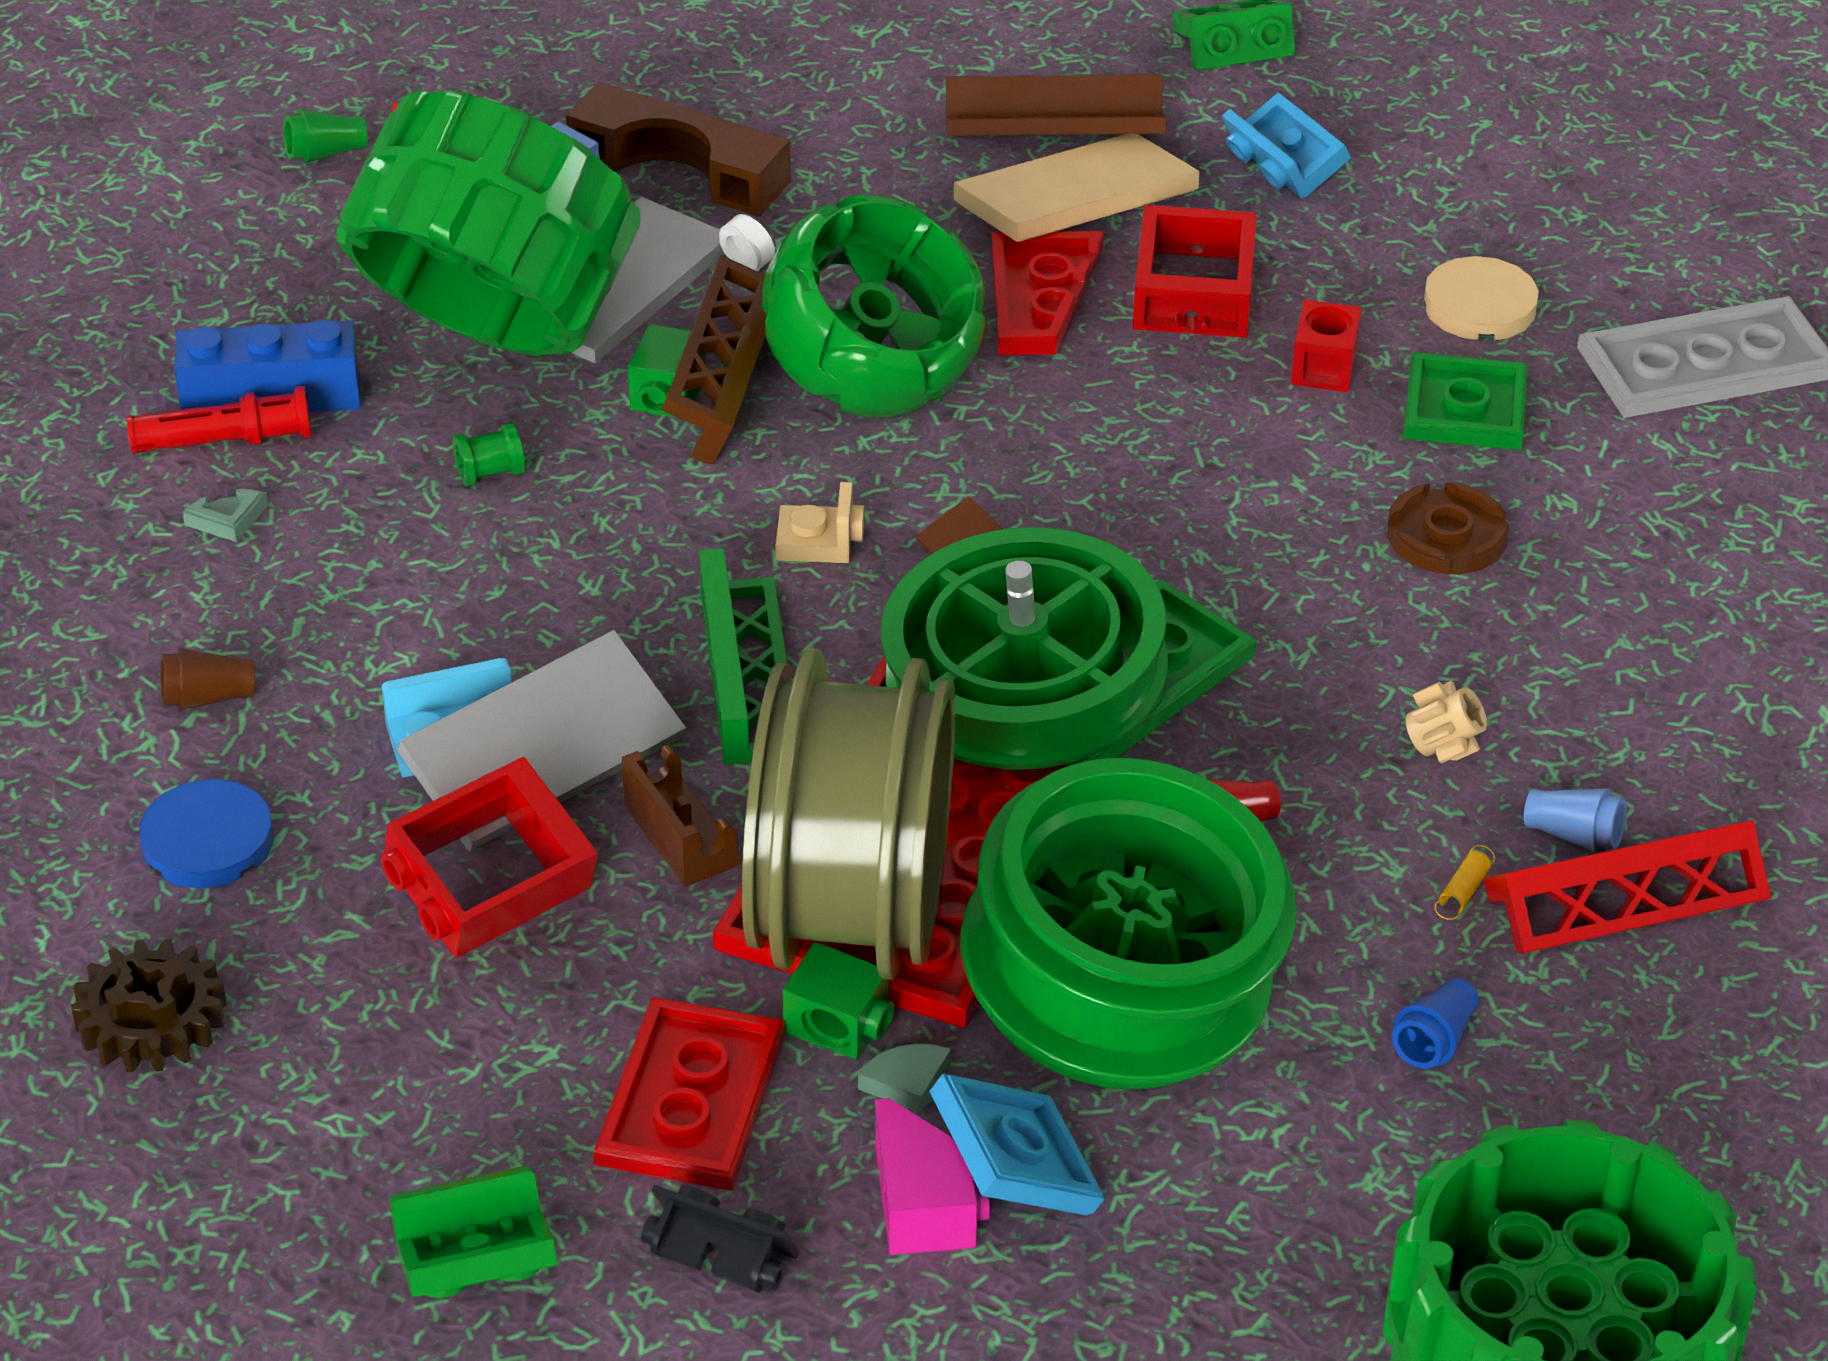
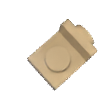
M840 482L838 507L780 505L776 537V560L849 563L851 541L863 542L864 505H853V482Z

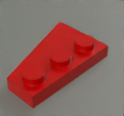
M1104 231L1052 232L1021 242L1014 241L1002 232H992L991 256L998 355H1056L1103 251Z

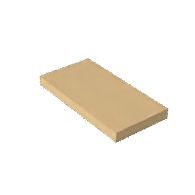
M1124 134L954 182V200L1014 241L1021 242L1199 189V171L1139 134Z

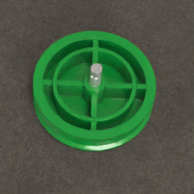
M1045 527L1009 528L974 535L952 543L925 558L902 578L890 595L882 615L881 644L887 662L886 687L901 688L905 669L908 662L913 658H920L926 661L929 672L930 691H935L940 678L952 679L955 689L954 759L974 765L998 769H1039L1064 765L1095 755L1126 738L1148 718L1158 704L1167 681L1168 653L1164 640L1166 612L1162 594L1156 582L1137 560L1123 550L1103 540L1079 532Z

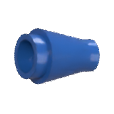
M1451 978L1437 990L1400 1010L1394 1019L1392 1043L1397 1054L1406 1063L1421 1069H1428L1449 1062L1456 1052L1471 1015L1479 1006V997L1474 987L1465 980Z

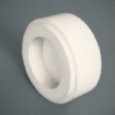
M744 214L736 215L720 229V245L729 259L759 271L774 257L775 248L770 235L752 217Z

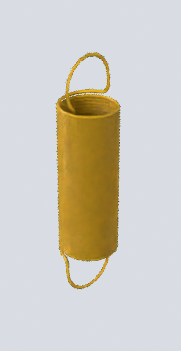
M1477 845L1471 848L1439 897V900L1435 903L1434 908L1438 915L1439 913L1436 910L1437 903L1440 902V905L1443 907L1450 896L1455 897L1460 902L1461 907L1457 912L1459 914L1455 918L1444 919L1453 920L1461 914L1495 861V855L1491 849L1489 850L1494 857L1492 863L1486 854L1473 849L1478 846L1488 847Z

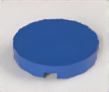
M208 779L187 782L164 792L147 807L139 824L144 861L150 869L152 865L154 869L160 871L162 879L174 885L202 889L227 885L241 879V871L249 868L253 863H255L256 869L267 859L274 842L270 808L258 792L238 782Z

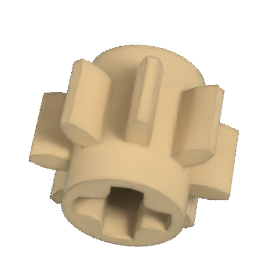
M1439 681L1413 694L1419 708L1406 715V728L1413 745L1422 755L1431 756L1436 753L1438 761L1444 763L1448 760L1457 761L1479 751L1480 748L1474 736L1486 730L1487 719L1480 700L1472 690L1463 687L1456 691L1454 682L1449 681L1441 684Z

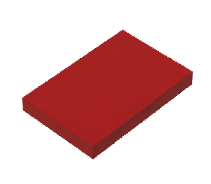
M651 997L593 1151L594 1165L732 1191L786 1034L785 1020Z

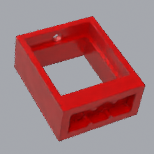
M1144 205L1135 282L1133 329L1247 338L1257 213ZM1192 245H1199V246H1203V247H1202V248H1195V247H1193ZM1154 253L1239 259L1237 280L1152 274ZM1187 311H1195L1197 315L1190 317L1185 313Z
M523 756L388 823L384 854L381 856V863L385 875L392 886L399 891L405 889L417 905L420 921L428 935L435 941L442 939L453 956L458 958L591 888L598 852ZM505 816L546 870L464 912L424 856Z

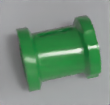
M512 422L503 424L501 431L466 438L463 433L453 435L452 445L455 463L465 488L476 485V480L482 477L509 471L514 476L525 473V459L521 440Z

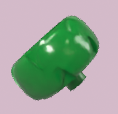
M852 195L839 201L836 205L823 204L805 215L790 229L772 258L765 273L762 288L761 308L766 314V339L775 358L786 373L809 393L823 396L830 401L840 404L841 411L868 418L901 417L917 411L932 399L935 401L946 395L959 381L979 351L987 320L983 315L986 295L984 280L975 259L961 239L952 230L945 231L915 205L903 200L879 195ZM830 264L851 265L862 283L854 288L841 310L830 309L818 289L820 272L827 269ZM885 280L891 284L894 282L914 300L923 314L900 311V305L894 293L883 286ZM887 334L890 335L898 349L881 345Z

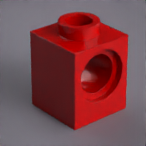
M1304 299L1294 343L1291 385L1349 392L1358 348L1362 307Z

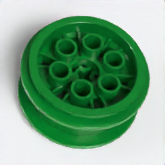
M1105 758L1080 762L1061 768L1018 792L1001 808L990 824L980 850L978 884L968 900L962 919L960 951L963 967L977 1000L996 1027L1013 1045L1037 1063L1070 1079L1105 1088L1129 1090L1163 1087L1201 1075L1225 1063L1237 1054L1256 1033L1268 1009L1272 994L1273 975L1283 962L1292 942L1297 913L1295 891L1286 864L1266 828L1242 802L1217 784L1185 769L1145 759ZM1100 946L1101 949H1102L1104 952H1102V951H1100V950H1098V949H1095V948H1093V947Z

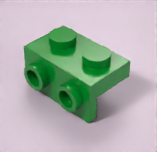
M520 1166L393 1194L389 1199L399 1261L412 1298L423 1295L432 1298L450 1297L462 1292L467 1285L494 1279L507 1282L521 1281L534 1276L539 1269L558 1265L554 1238L540 1209L536 1177L530 1166Z

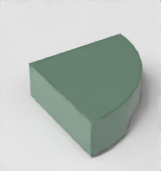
M236 489V496L225 497L208 502L207 496L200 498L182 512L184 525L237 542L268 507L267 493L252 489Z
M908 1044L884 1051L872 1058L859 1071L858 1090L883 1099L890 1098L902 1106L922 1112L931 1098L930 1089L941 1075L947 1072L951 1065V1048L934 1044Z

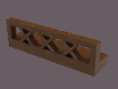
M1155 73L945 76L946 132L948 136L1166 133V116L1162 113L1163 75Z
M723 255L719 256L661 408V410L701 427L691 458L708 464L715 463L734 426L766 335V314L761 308L765 274ZM725 279L752 291V296L734 298L723 280ZM728 316L736 328V332L722 334L712 318ZM715 352L724 365L723 368L709 370L699 354ZM701 388L710 401L709 407L682 396V391Z

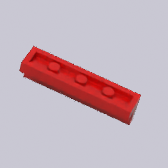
M1754 820L1483 878L1487 898L1490 903L1505 901L1514 945L1518 954L1771 899ZM1740 851L1748 889L1729 893L1708 879V876L1721 854ZM1704 858L1697 871L1685 863ZM1665 866L1670 867L1690 881L1677 905L1670 907L1646 892L1659 868ZM1642 872L1636 884L1624 877V875ZM1606 879L1628 894L1615 919L1605 920L1584 906L1597 881ZM1580 885L1573 898L1560 890ZM1701 889L1713 896L1694 901ZM1545 893L1567 909L1552 933L1533 937L1524 897ZM1639 902L1652 910L1632 915ZM1577 916L1589 923L1588 925L1570 928Z

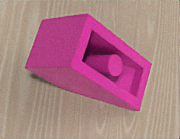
M890 1098L875 1099V1147L889 1255L976 1248L977 1221L989 1220V1197L982 1196L953 1137Z

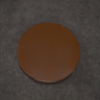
M1445 483V489L1429 490L1430 484L1415 486L1399 495L1389 509L1387 538L1395 552L1413 566L1434 573L1460 575L1483 570L1499 560L1508 544L1509 524L1505 521L1506 512L1501 504L1482 490L1461 483Z

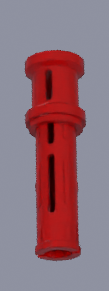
M305 385L296 386L294 393L257 397L254 392L245 393V396L239 397L240 402L227 403L226 405L204 406L149 415L127 416V431L131 452L136 454L156 449L177 448L245 439L246 444L261 445L264 438L300 434L303 439L312 438Z

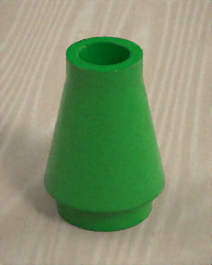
M298 109L297 114L286 115L284 118V145L289 159L302 158L305 164L347 151L365 149L367 146V126L363 116L349 117Z

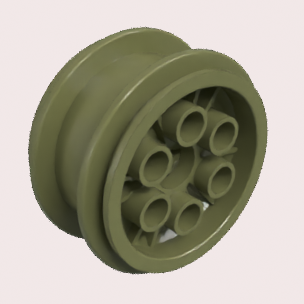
M813 648L806 649L802 654L795 676L790 664L776 663L771 670L760 709L749 779L743 846L742 917L747 946L749 948L762 949L769 938L771 957L776 968L790 969L794 965L803 939L875 946L877 970L882 979L893 980L897 976L905 949L910 950L912 964L925 965L928 960L938 914L949 826L955 743V689L952 679L940 678L935 691H930L929 672L924 659L913 658L908 662L901 688L828 682L824 654L820 649Z

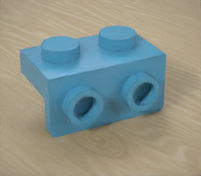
M1279 92L1247 120L1242 119L1231 109L1221 116L1230 134L1225 140L1231 151L1245 164L1251 159L1257 162L1260 172L1275 189L1280 191L1286 186L1301 199L1307 197L1351 159L1345 144Z

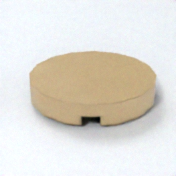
M1472 256L1455 258L1437 266L1427 277L1424 301L1426 302V312L1429 319L1444 331L1473 340H1479V334H1494V340L1510 338L1525 331L1535 320L1539 290L1533 278L1518 266L1497 258Z

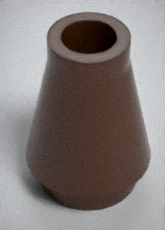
M180 647L177 649V654H162L160 669L162 704L178 705L179 711L239 697H254L253 659H237Z

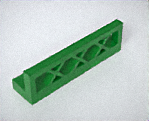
M724 548L699 550L700 594L723 765L752 763L755 742L749 743L748 732L758 724L762 702L745 694L744 687L755 677L767 682L772 670L768 666L772 663L773 665L776 663L787 664L774 577L728 580ZM763 597L764 605L750 617L732 609L731 599ZM767 621L768 627L762 624ZM749 635L770 645L756 659L738 651L737 645Z

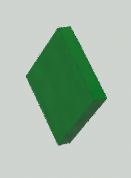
M1411 352L1403 439L1521 450L1524 433L1528 364Z

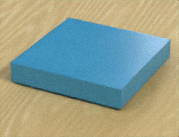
M942 1074L929 1092L982 1196L1081 1215L1094 1213L1105 1200L1098 1183L1051 1096Z

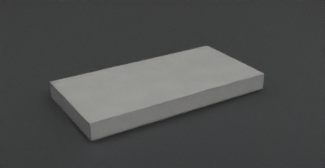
M640 197L635 201L634 204L640 209V228L582 346L575 350L573 354L596 364L718 261L720 255H725L719 240L720 229L644 197Z
M1790 296L1580 334L1578 339V350L1623 418L1828 380V348Z
M612 630L401 739L397 751L432 801L524 756L559 803H562L621 771L622 756L638 751L645 758L662 749L663 746L681 739L686 727L615 630ZM503 816L460 838L466 849L471 852L514 827Z

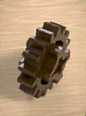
M165 939L160 944L158 950L148 951L147 945L143 940H138L135 942L134 953L126 956L121 951L113 948L108 951L110 957V964L108 966L90 963L86 967L89 982H77L73 987L76 1003L71 1004L76 1032H80L82 1047L85 1051L98 1048L100 1063L105 1066L115 1061L118 1057H123L126 1072H134L143 1060H151L152 1067L156 1072L163 1071L165 1058L172 1055L186 1063L191 1060L189 1046L194 1043L198 1046L209 1048L213 1044L210 1028H221L225 1024L223 1007L227 1006L223 979L217 976L215 962L212 959L200 962L198 949L194 946L184 949L180 954L174 953L173 943L170 939Z

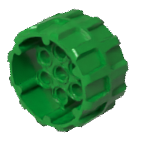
M449 89L448 92L428 93L423 90H417L401 98L396 109L389 114L340 213V224L336 230V240L340 250L350 257L362 276L423 318L468 339L521 355L539 358L542 355L549 354L567 356L582 346L605 296L612 288L640 228V209L631 201L629 197L630 187L624 179L590 152L589 148L576 139L532 117L530 114L512 106L473 96L467 92Z
M1565 1119L1564 1126H1548L1522 1130L1506 1124L1483 1132L1480 1136L1479 1144L1457 1159H1439L1418 1180L1412 1218L1405 1220L1396 1231L1382 1332L1387 1343L1392 1345L1390 1361H1740L1757 1291L1756 1269L1750 1257L1740 1256L1737 1253L1733 1237L1737 1214L1719 1190L1708 1192L1697 1179L1675 1162L1676 1152L1653 1140H1650L1646 1146L1632 1139L1601 1131L1594 1121ZM1454 1281L1460 1287L1459 1291H1448L1449 1285Z

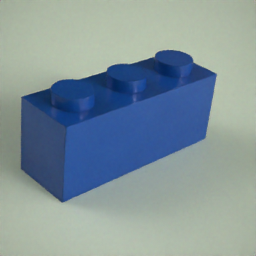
M319 320L313 323L283 325L263 323L249 327H200L194 330L176 331L174 368L181 409L240 402L239 397L245 396V393L254 392L257 397L294 393L296 386L303 385L306 388L309 412L360 409V370L354 320Z

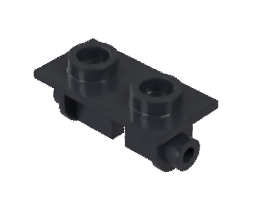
M654 1185L652 1193L664 1210L661 1217L654 1215L648 1217L642 1229L641 1242L650 1245L651 1253L656 1256L667 1258L700 1271L710 1246L716 1247L720 1250L710 1270L712 1275L760 1293L763 1287L775 1291L780 1286L785 1273V1263L778 1261L780 1254L797 1259L800 1254L787 1232H784L786 1225L772 1215L751 1208H747L743 1216L719 1208L721 1202L716 1197L689 1185H681L678 1193Z

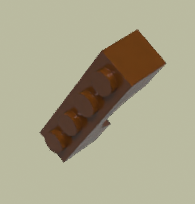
M598 82L566 114V126L598 142L599 159L614 172L629 165L645 161L666 160L683 163L696 168L708 178L711 186V202L760 217L791 182L789 139L609 84Z

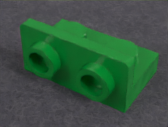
M1242 0L1172 11L1174 32L1190 38L1192 66L1198 70L1288 57L1295 53L1292 6L1290 2L1284 0Z

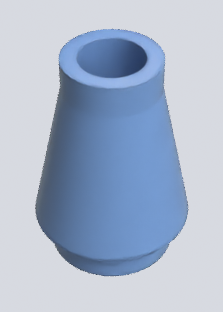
M1609 788L1553 791L1531 789L1524 808V825L1527 828L1539 829L1595 853H1599L1601 848L1615 850L1618 848L1623 837L1627 804L1625 798L1612 796Z

